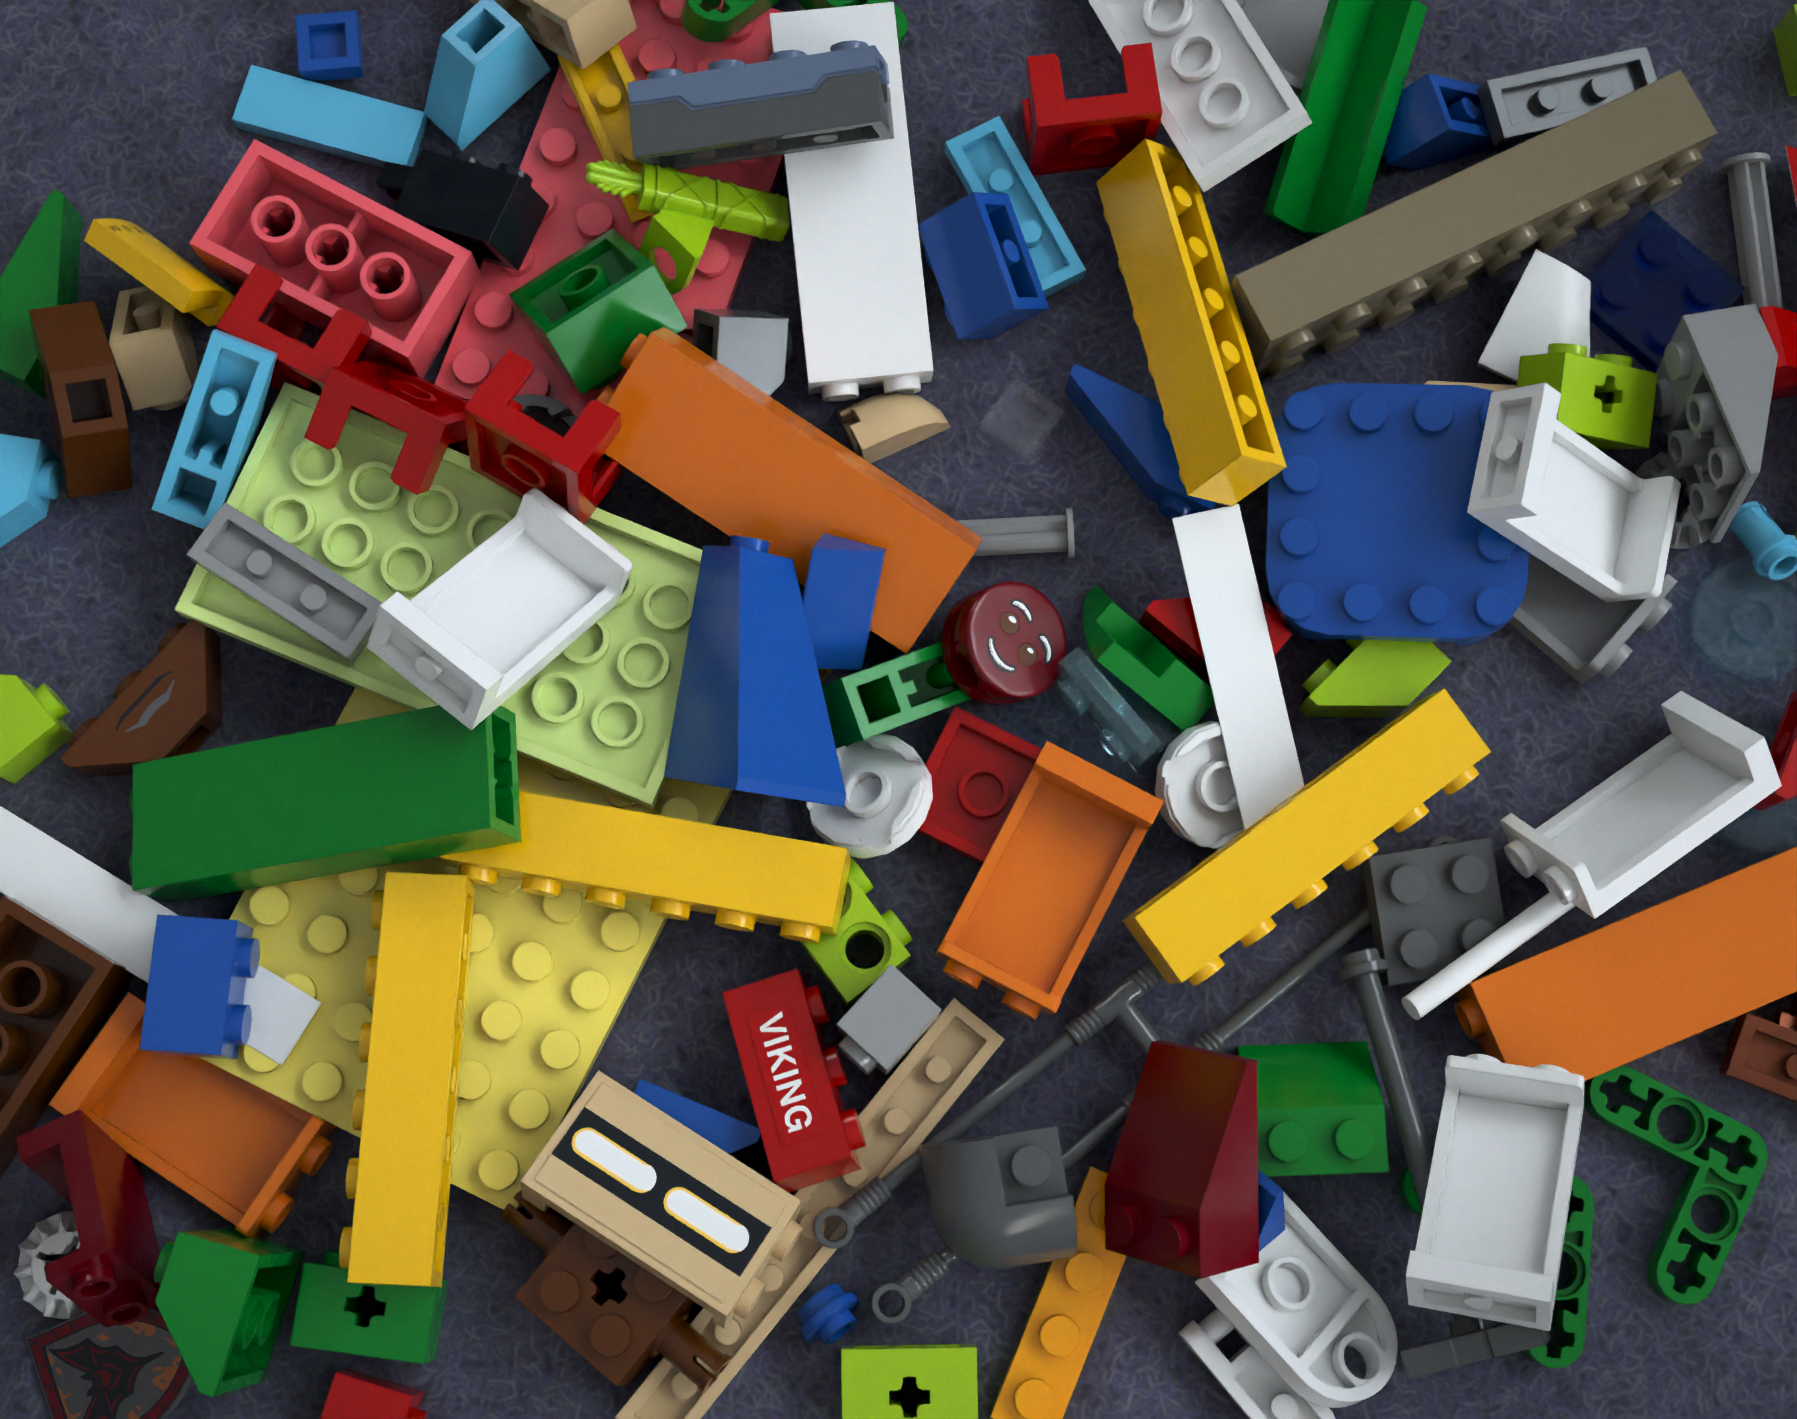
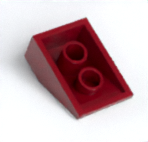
M1164 1040L1151 1042L1105 1181V1249L1199 1279L1259 1263L1257 1060Z

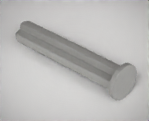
M1754 152L1733 156L1720 163L1721 174L1728 176L1744 305L1756 304L1758 309L1771 305L1783 308L1765 168L1771 164V158L1767 153Z
M1065 508V515L957 520V522L983 538L973 556L1067 551L1068 558H1074L1075 555L1072 508Z

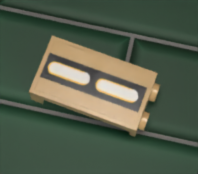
M599 1070L520 1180L523 1199L543 1212L546 1211L548 1206L710 1311L714 1315L713 1322L724 1329L734 1314L744 1320L747 1318L767 1285L758 1279L759 1275L772 1256L783 1262L804 1228L795 1222L801 1200Z

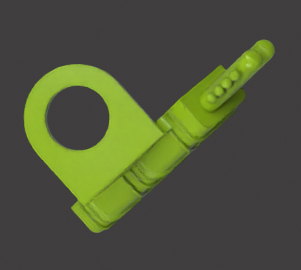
M606 159L603 162H590L586 165L587 174L585 179L589 184L596 185L597 189H602L603 193L611 191L612 195L619 193L620 197L635 194L637 195V209L656 214L652 216L640 246V253L655 266L670 294H676L689 285L713 227L756 236L760 239L765 238L769 239V241L781 242L790 226L789 200L778 193L772 194L766 190L759 191L742 187L728 181L721 182L720 179L713 180L707 176L700 177L679 172L673 168L660 167L657 164L654 166L644 163L640 173L632 172L625 164L610 163ZM657 247L663 248L672 257L676 266L675 279L668 278L659 269L655 259Z

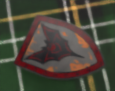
M158 1307L148 1310L141 1319L133 1323L114 1325L112 1327H104L85 1312L26 1338L52 1419H166L184 1397L193 1380Z

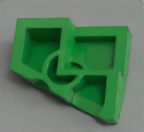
M1095 585L1085 596L1083 628L1086 643L1094 658L1182 731L1194 726L1214 704L1211 685L1146 627L1122 610L1100 587Z

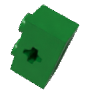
M333 1250L326 1251L325 1262L304 1263L290 1346L426 1364L435 1360L448 1279L442 1278V1287L347 1282L348 1269L340 1268L339 1251ZM373 1288H375V1299L380 1302H386L385 1313L372 1316L368 1322V1311L357 1308L359 1296L371 1294Z

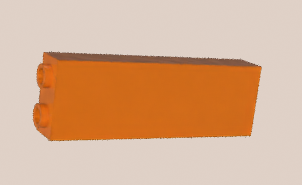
M664 326L651 332L648 337L642 333L638 334L620 362V366L625 368L627 372L616 390L606 387L597 398L601 403L621 413L620 431L604 454L729 537L732 535L744 536L770 542L768 553L793 559L798 583L804 587L812 549L824 533L886 549L870 630L907 654L976 552L983 538Z
M1797 845L1471 981L1457 992L1460 1001L1454 1005L1462 1029L1470 1039L1478 1038L1485 1055L1492 1056L1502 1063L1535 1067L1541 1064L1555 1065L1566 1069L1572 1074L1582 1075L1586 1081L1797 992Z

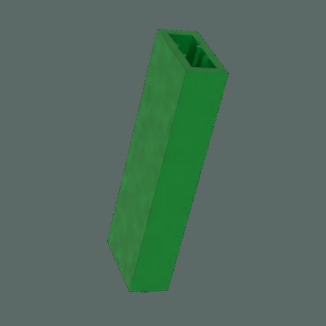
M438 705L133 764V788L129 796V806L133 815V842L129 858L132 891L173 903L521 842L515 713L500 705L473 730H470Z

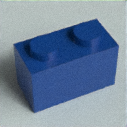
M972 192L918 224V229L924 243L925 260L935 274L945 302V316L949 324L954 328L958 340L996 338L1050 309L1008 194Z
M157 914L140 1050L164 1055L237 1060L239 1045H246L252 1023L250 1005L243 1004L246 978L255 977L260 958L259 940L252 938V927L238 920Z

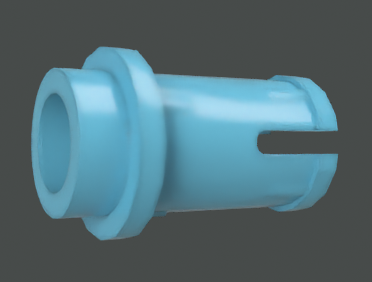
M1751 501L1741 505L1728 529L1732 534L1736 535L1751 554L1754 570L1759 575L1768 576L1772 580H1780L1790 576L1797 570V538L1794 535H1785L1766 512L1763 504Z

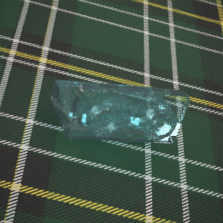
M1078 646L1058 662L1056 670L1060 675L1057 678L1059 684L1055 686L1056 691L1074 713L1081 716L1085 712L1101 731L1097 735L1100 743L1119 764L1122 765L1127 761L1137 773L1183 732L1094 658L1089 647L1082 651Z

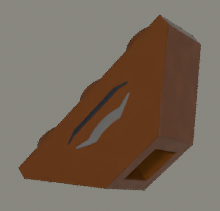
M95 301L28 310L67 499L131 489L132 474L128 423L116 364Z
M190 619L187 624L179 623L170 629L158 645V655L142 671H133L120 682L113 694L115 700L98 718L93 717L86 720L73 732L68 741L70 748L63 754L60 760L69 768L86 777L133 774V764L196 752L222 724L220 636L205 624Z

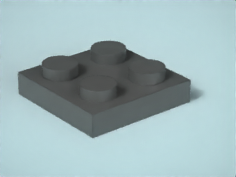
M1491 837L1473 838L1374 854L1361 863L1374 947L1378 949L1380 959H1386L1389 968L1388 971L1379 974L1381 985L1392 986L1428 980L1505 925ZM1510 954L1489 969L1511 965Z

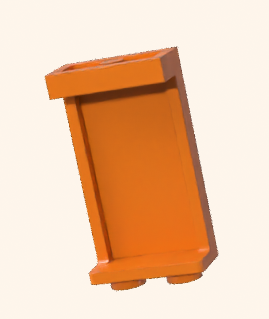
M1046 741L935 956L946 961L942 972L976 990L981 981L1005 992L1001 1003L1027 1018L1036 1021L1040 1011L1052 1017L1057 1012L1062 1002L1061 999L1145 834L1153 824L1164 801Z
M128 992L48 1105L64 1116L79 1109L83 1111L128 1154L236 1226L235 1230L245 1237L261 1238L265 1230L270 1234L274 1233L285 1221L295 1204V1199L289 1195L305 1173L310 1177L313 1176L330 1155L334 1143L328 1140V1137L336 1126L199 1057L164 1055L140 1050L146 1000Z

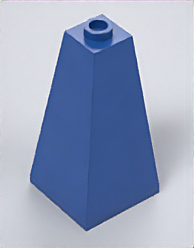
M732 535L729 546L703 545L664 777L738 791L844 807L846 791L793 559L769 554L770 542L744 536Z

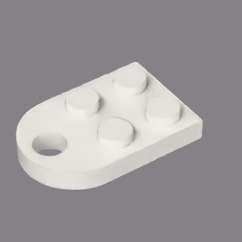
M1283 1191L1285 1230L1259 1252V1263L1202 1279L1198 1278L1195 1284L1296 1393L1306 1400L1324 1407H1347L1373 1396L1390 1379L1395 1368L1398 1352L1395 1325L1386 1304L1379 1294ZM1346 1346L1355 1348L1363 1356L1366 1364L1364 1379L1357 1378L1348 1370L1344 1360Z

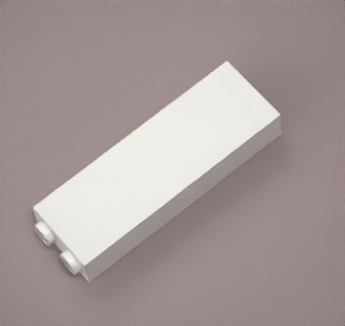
M894 2L770 13L773 53L783 50H799L805 52L806 55L830 52V47L833 44L857 40L866 42L868 46L875 45L887 62L890 84H888V87L890 88L894 139L784 154L809 394L822 393L823 401L840 402L858 398L859 389L884 387V394H891L893 391L909 394L920 392L921 383L931 382L934 370Z

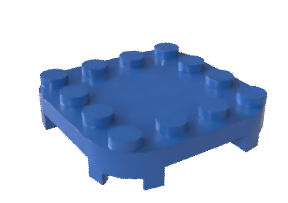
M1332 383L1311 387L1306 391L1297 392L1288 398L1284 409L1274 424L1287 467L1268 480L1264 578L1268 602H1271L1277 610L1282 621L1301 633L1303 638L1325 643L1327 639L1447 642L1456 643L1455 647L1481 643L1482 640L1502 629L1507 624L1524 598L1529 572V552L1467 513L1492 390L1468 385Z

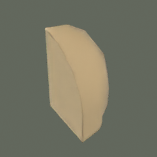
M893 391L891 394L871 396L837 412V416L855 453L869 463L878 461L951 428L939 408L919 395Z

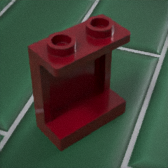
M80 1109L16 1137L20 1160L72 1204L80 1242L79 1248L71 1254L44 1266L46 1281L104 1327L126 1325L141 1319L148 1310L157 1306L155 1299L161 1284L154 1282V1271L160 1252L139 1163Z

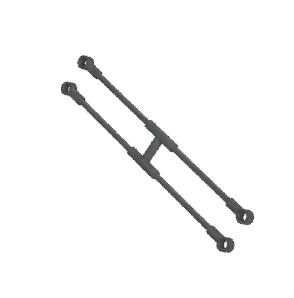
M1440 836L1430 839L1422 847L1456 842L1458 840L1450 836ZM1368 906L1215 1030L1208 1028L1188 1046L1216 1052L1224 1050V1043L1368 927L1371 924ZM1150 959L1145 961L1144 964L1140 965L1129 976L1125 977L1091 1004L1089 1008H1086L1084 1012H1081L1079 1016H1076L1074 1020H1071L1069 1024H1066L1064 1026L1065 1032L925 1144L958 1139L1074 1045L1081 1047L1083 1043H1086L1088 1039H1091L1093 1035H1096L1098 1031H1101L1113 1020L1117 1022L1146 1060L1151 1042L1162 1040L1135 1005L1138 1000L1164 980ZM1136 1088L1121 1098V1106L1062 1152L1065 1171L1125 1123ZM916 1150L883 1178L876 1176L858 1190V1193L853 1194L852 1197L848 1198L840 1206L822 1209L815 1217L813 1223V1232L816 1239L823 1246L831 1249L847 1245L852 1239L854 1228L864 1221L867 1216H870L872 1212H875L877 1208H880L891 1199L894 1189L922 1168L920 1150ZM831 1215L841 1216L846 1223L844 1235L837 1240H828L821 1232L823 1221ZM947 1246L939 1253L934 1250L895 1282L884 1281L878 1284L872 1290L869 1298L873 1314L880 1321L887 1324H897L903 1321L910 1313L911 1303L923 1294L924 1291L928 1290L929 1287L934 1285V1282L939 1281L940 1278L950 1271L948 1266L958 1259ZM888 1290L898 1291L902 1296L901 1308L894 1314H885L879 1309V1299Z

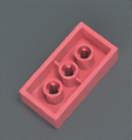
M256 139L249 146L189 242L210 272L239 287L243 285L256 263L280 275L283 283L271 304L274 305L277 302L284 306L292 315L325 331L339 309H345L368 321L372 335L362 351L373 357L378 355L421 378L425 377L461 317L470 292L481 276L472 251ZM386 290H389V291L392 292V293L384 294Z

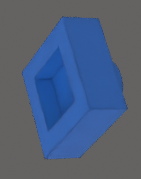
M356 10L295 15L298 69L302 79L314 82L364 77L361 20Z

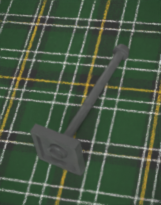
M1377 948L1365 949L1341 957L1339 960L1342 970L1338 974L1341 983L1353 982L1420 1207L1423 1211L1433 1153L1379 978V974L1388 971L1389 968L1386 959H1380ZM1453 1313L1454 1320L1448 1322L1452 1336L1413 1345L1400 1351L1407 1378L1412 1379L1544 1346L1550 1340L1548 1331L1508 1323L1492 1325L1491 1320Z

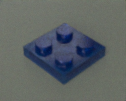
M1651 210L1588 278L1591 281L1590 321L1650 372L1656 373L1664 356L1665 348L1670 343L1683 315L1729 308L1746 288Z

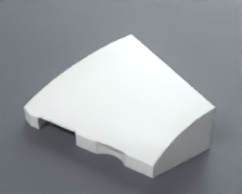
M1536 249L1477 365L1517 384L1520 356L1547 354L1549 344L1567 343L1587 347L1586 357H1590L1591 281L1566 264Z

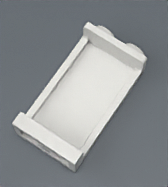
M1546 382L1492 392L1467 513L1606 603L1658 597L1662 592L1681 483L1672 476L1650 479L1639 478L1556 419L1561 393Z
M532 488L523 495L518 512L510 522L409 601L397 591L379 606L366 648L467 728L473 730L617 605L633 565L613 545L605 542L569 514L564 507L555 503L537 488Z
M1680 691L1661 704L1671 731L1669 736L1536 829L1512 813L1501 819V826L1509 844L1504 846L1505 854L1513 867L1525 878H1529L1532 875L1545 884L1549 892L1561 904L1567 905L1571 902L1595 919L1782 786L1764 736Z
M1471 1054L1466 1057L1449 1055L1447 1056L1445 1066V1093L1415 1251L1410 1250L1406 1271L1408 1305L1550 1331L1584 1110L1585 1078L1582 1075L1572 1074L1566 1069L1555 1065L1541 1064L1535 1067L1502 1063L1498 1059L1484 1054Z

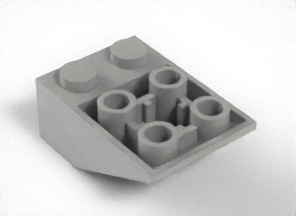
M1756 304L1683 315L1670 343L1665 348L1664 356L1656 371L1658 377L1653 416L1660 418L1668 438L1670 460L1675 468L1681 469L1689 489L1691 511L1698 521L1703 522L1711 543H1717L1722 540L1761 469L1778 353Z

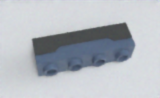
M850 40L833 44L830 47V52L806 55L805 52L799 50H783L769 55V61L745 64L741 60L724 59L710 63L706 71L686 74L682 70L671 68L651 71L647 74L646 80L627 82L629 103L631 104L629 110L633 157L642 165L645 163L656 166L657 164L663 168L669 167L678 170L894 139L890 88L888 87V84H890L888 64L875 45L868 46L866 42Z

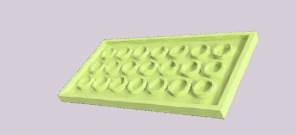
M284 382L226 502L383 603L397 591L409 601L510 522L516 516L522 498L473 471L468 455L448 447L430 489L427 492L416 495L393 483L391 480L392 471L407 433L391 427L381 420L351 409L336 447L326 449L304 438L320 396ZM596 508L585 523V526L605 542L613 545L633 565L618 603L501 704V706L515 713L517 754L653 809L667 777H664L703 550ZM196 564L174 609L182 617L198 621L209 628L407 709L417 710L438 706L435 701L365 647L354 664H351L198 564Z

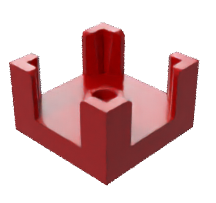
M1152 42L1126 45L1121 50L1127 93L1065 100L1059 57L1056 54L1027 56L1025 70L1029 98L1021 99L1020 114L1028 168L1033 176L1114 167L1145 138L1155 142L1163 112Z
M257 263L216 325L217 330L278 353L269 385L278 391L281 390L284 382L320 396L331 367L381 358L378 355L373 357L367 353L360 354L369 341L372 330L368 321L345 309H339L335 313L314 348L300 341L306 330L305 322L289 313L284 306L277 302L272 306L263 322H260V318L280 289L283 280L280 275Z
M508 349L464 407L471 469L520 498H523V495L532 488H537L585 525L621 475V464L612 458L609 461L601 458L620 431L621 413L598 400H592L587 404L565 436L562 437L523 413L522 405L513 400L534 372V366L527 359Z
M383 358L334 366L330 369L304 438L326 449L335 448L351 409L381 420L391 427L407 433L392 471L391 480L393 483L418 495L430 489L447 447L469 456V451L466 447L467 433L464 407L468 401Z

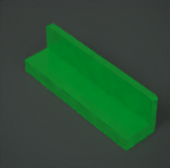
M1329 0L1299 96V101L1306 110L1312 124L1285 141L1264 209L1267 217L1304 238L1313 240L1363 216L1428 7L1418 0Z

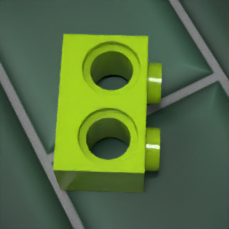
M852 857L844 895L845 902L841 911L837 936L820 934L819 943L800 942L847 1007L860 999L891 964L900 969L910 961L911 955L904 946L913 940L905 926L891 909L880 915L868 899L866 894L874 889V887ZM870 935L882 944L884 955L876 966L861 969L850 963L846 956V948L855 937Z

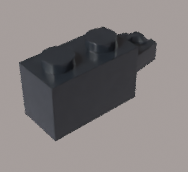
M422 149L414 167L385 162L375 182L380 188L386 189L387 195L397 200L393 208L394 212L472 251L476 259L519 271L550 206L531 187L532 178L522 170L505 163H499L497 169L487 167L472 156L458 150H451L447 156Z

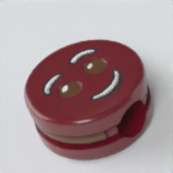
M1015 581L1000 582L966 595L950 610L943 626L942 653L950 676L965 694L983 704L1007 705L1043 693L1057 680L1066 659V632L1058 611L1043 593L1025 583Z

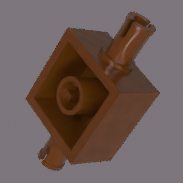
M521 1190L513 1197L532 1213L533 1218L521 1208L517 1210L512 1204L508 1203L502 1212L501 1219L513 1226L544 1253L542 1257L543 1262L514 1296L520 1303L615 1386H630L650 1360L658 1354L662 1355L692 1381L700 1392L704 1393L712 1386L718 1378L697 1361V1358H700L716 1373L718 1371L722 1373L731 1358L727 1354H723L686 1322L688 1313L696 1305V1302L574 1222H570L553 1208L548 1206L546 1211L543 1212L523 1199ZM625 1274L626 1277L621 1283L623 1290L628 1293L623 1301L606 1300L609 1292L607 1285H605L607 1278L610 1275L621 1277Z

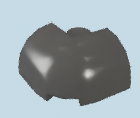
M1056 1125L919 1145L931 1219L938 1237L957 1258L981 1269H1012L1069 1259L1076 1256L1077 1225L1073 1195L1068 1194L1058 1127Z

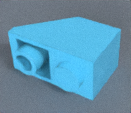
M480 0L441 35L424 112L427 118L463 151L542 79L551 68L523 26L494 0Z

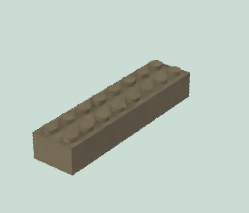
M1681 69L1235 275L1231 290L1259 378L1270 374L1273 380L1288 376L1306 363L1304 357L1322 348L1325 349L1327 354L1339 352L1356 342L1360 338L1359 331L1379 323L1382 329H1387L1397 325L1415 312L1414 305L1432 297L1436 304L1446 302L1466 290L1469 286L1467 281L1487 272L1490 279L1497 278L1517 267L1523 261L1521 255L1539 247L1545 254L1553 252L1573 240L1577 235L1575 230L1593 222L1597 229L1604 228L1625 216L1630 211L1628 205L1643 198H1647L1650 204H1654L1677 192L1684 185L1681 178L1703 162L1704 159L1701 153L1717 134L1716 129Z

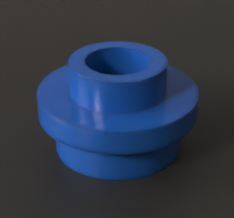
M839 1283L825 1287L806 1301L796 1313V1317L803 1325L800 1334L807 1343H812L819 1339L825 1345L834 1343L847 1334L857 1323L853 1313L859 1307L860 1300L853 1292L845 1293Z

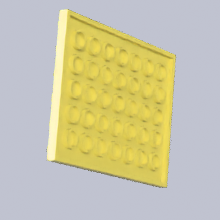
M355 687L335 725L412 710ZM517 754L519 791L711 825L716 824L733 789L667 777L657 802L652 809ZM440 856L245 890L229 920H238L253 928L252 938H257L260 944L259 965L321 1002V1005L282 1066L247 1044L239 1045L237 1060L199 1058L361 1138V1130L353 1129L352 1109L356 1091L358 1089L365 1090L368 1063L360 1062L359 1036L363 1022H372L374 996H367L365 990L367 961L369 956H378L380 930H374L371 922L373 896L376 890H384L386 872L457 875L458 869L453 868L441 859ZM498 876L496 886L473 883L476 889L451 1184L503 1210L508 1203L518 1210L522 1205L513 1197L521 1190L520 1180L571 1110L668 918L650 913L651 903L626 899L624 909L603 907L586 902L587 892L562 888L560 897L541 896L521 890L522 880Z

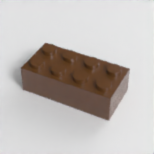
M4 895L0 900V1178L19 1151L16 1137L33 1130L48 1104L60 1089L134 976V974L126 970L125 966L20 901Z

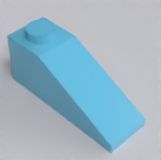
M212 330L151 510L201 529L207 527L223 503L227 502L254 446L278 353L223 331Z

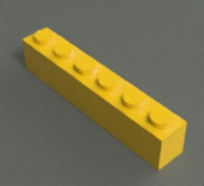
M1145 138L1096 182L1104 208L1103 215L1110 228L1118 256V267L1124 276L1133 307V318L1139 327L1148 358V370L1155 382L1164 413L1163 421L1171 437L1179 465V476L1186 488L1187 495L1234 506L1287 466L1199 185L1178 150Z
M1445 688L1425 696L1122 921L1167 984L1182 983L1188 979L1194 987L1224 966L1225 963L1219 955L1237 941H1240L1243 947L1246 948L1276 927V923L1271 916L1289 902H1291L1295 909H1299L1324 892L1328 886L1322 878L1340 864H1342L1346 871H1349L1376 853L1379 849L1373 841L1376 837L1391 826L1396 833H1400L1423 818L1429 812L1423 802L1439 790L1443 789L1445 794L1449 796L1474 780L1479 775L1474 764L1491 751Z
M519 791L521 842L440 856L441 859L453 868L458 869L457 875H466L475 884L496 886L497 878L500 876L522 880L521 890L541 896L560 897L562 888L587 892L585 901L591 904L624 909L626 899L651 903L650 913L676 920H689L690 910L716 915L715 925L745 932H753L755 922L781 926L779 936L805 943H819L820 934L837 936L851 864L847 848L522 791Z
M386 872L384 890H376L373 896L371 922L374 930H380L378 956H369L365 972L367 996H374L372 1022H363L359 1036V1059L362 1063H368L365 1090L358 1089L356 1091L352 1109L353 1129L361 1130L359 1158H350L346 1173V1196L348 1199H355L353 1226L343 1228L339 1246L340 1268L348 1269L347 1282L442 1287L476 889L466 875Z

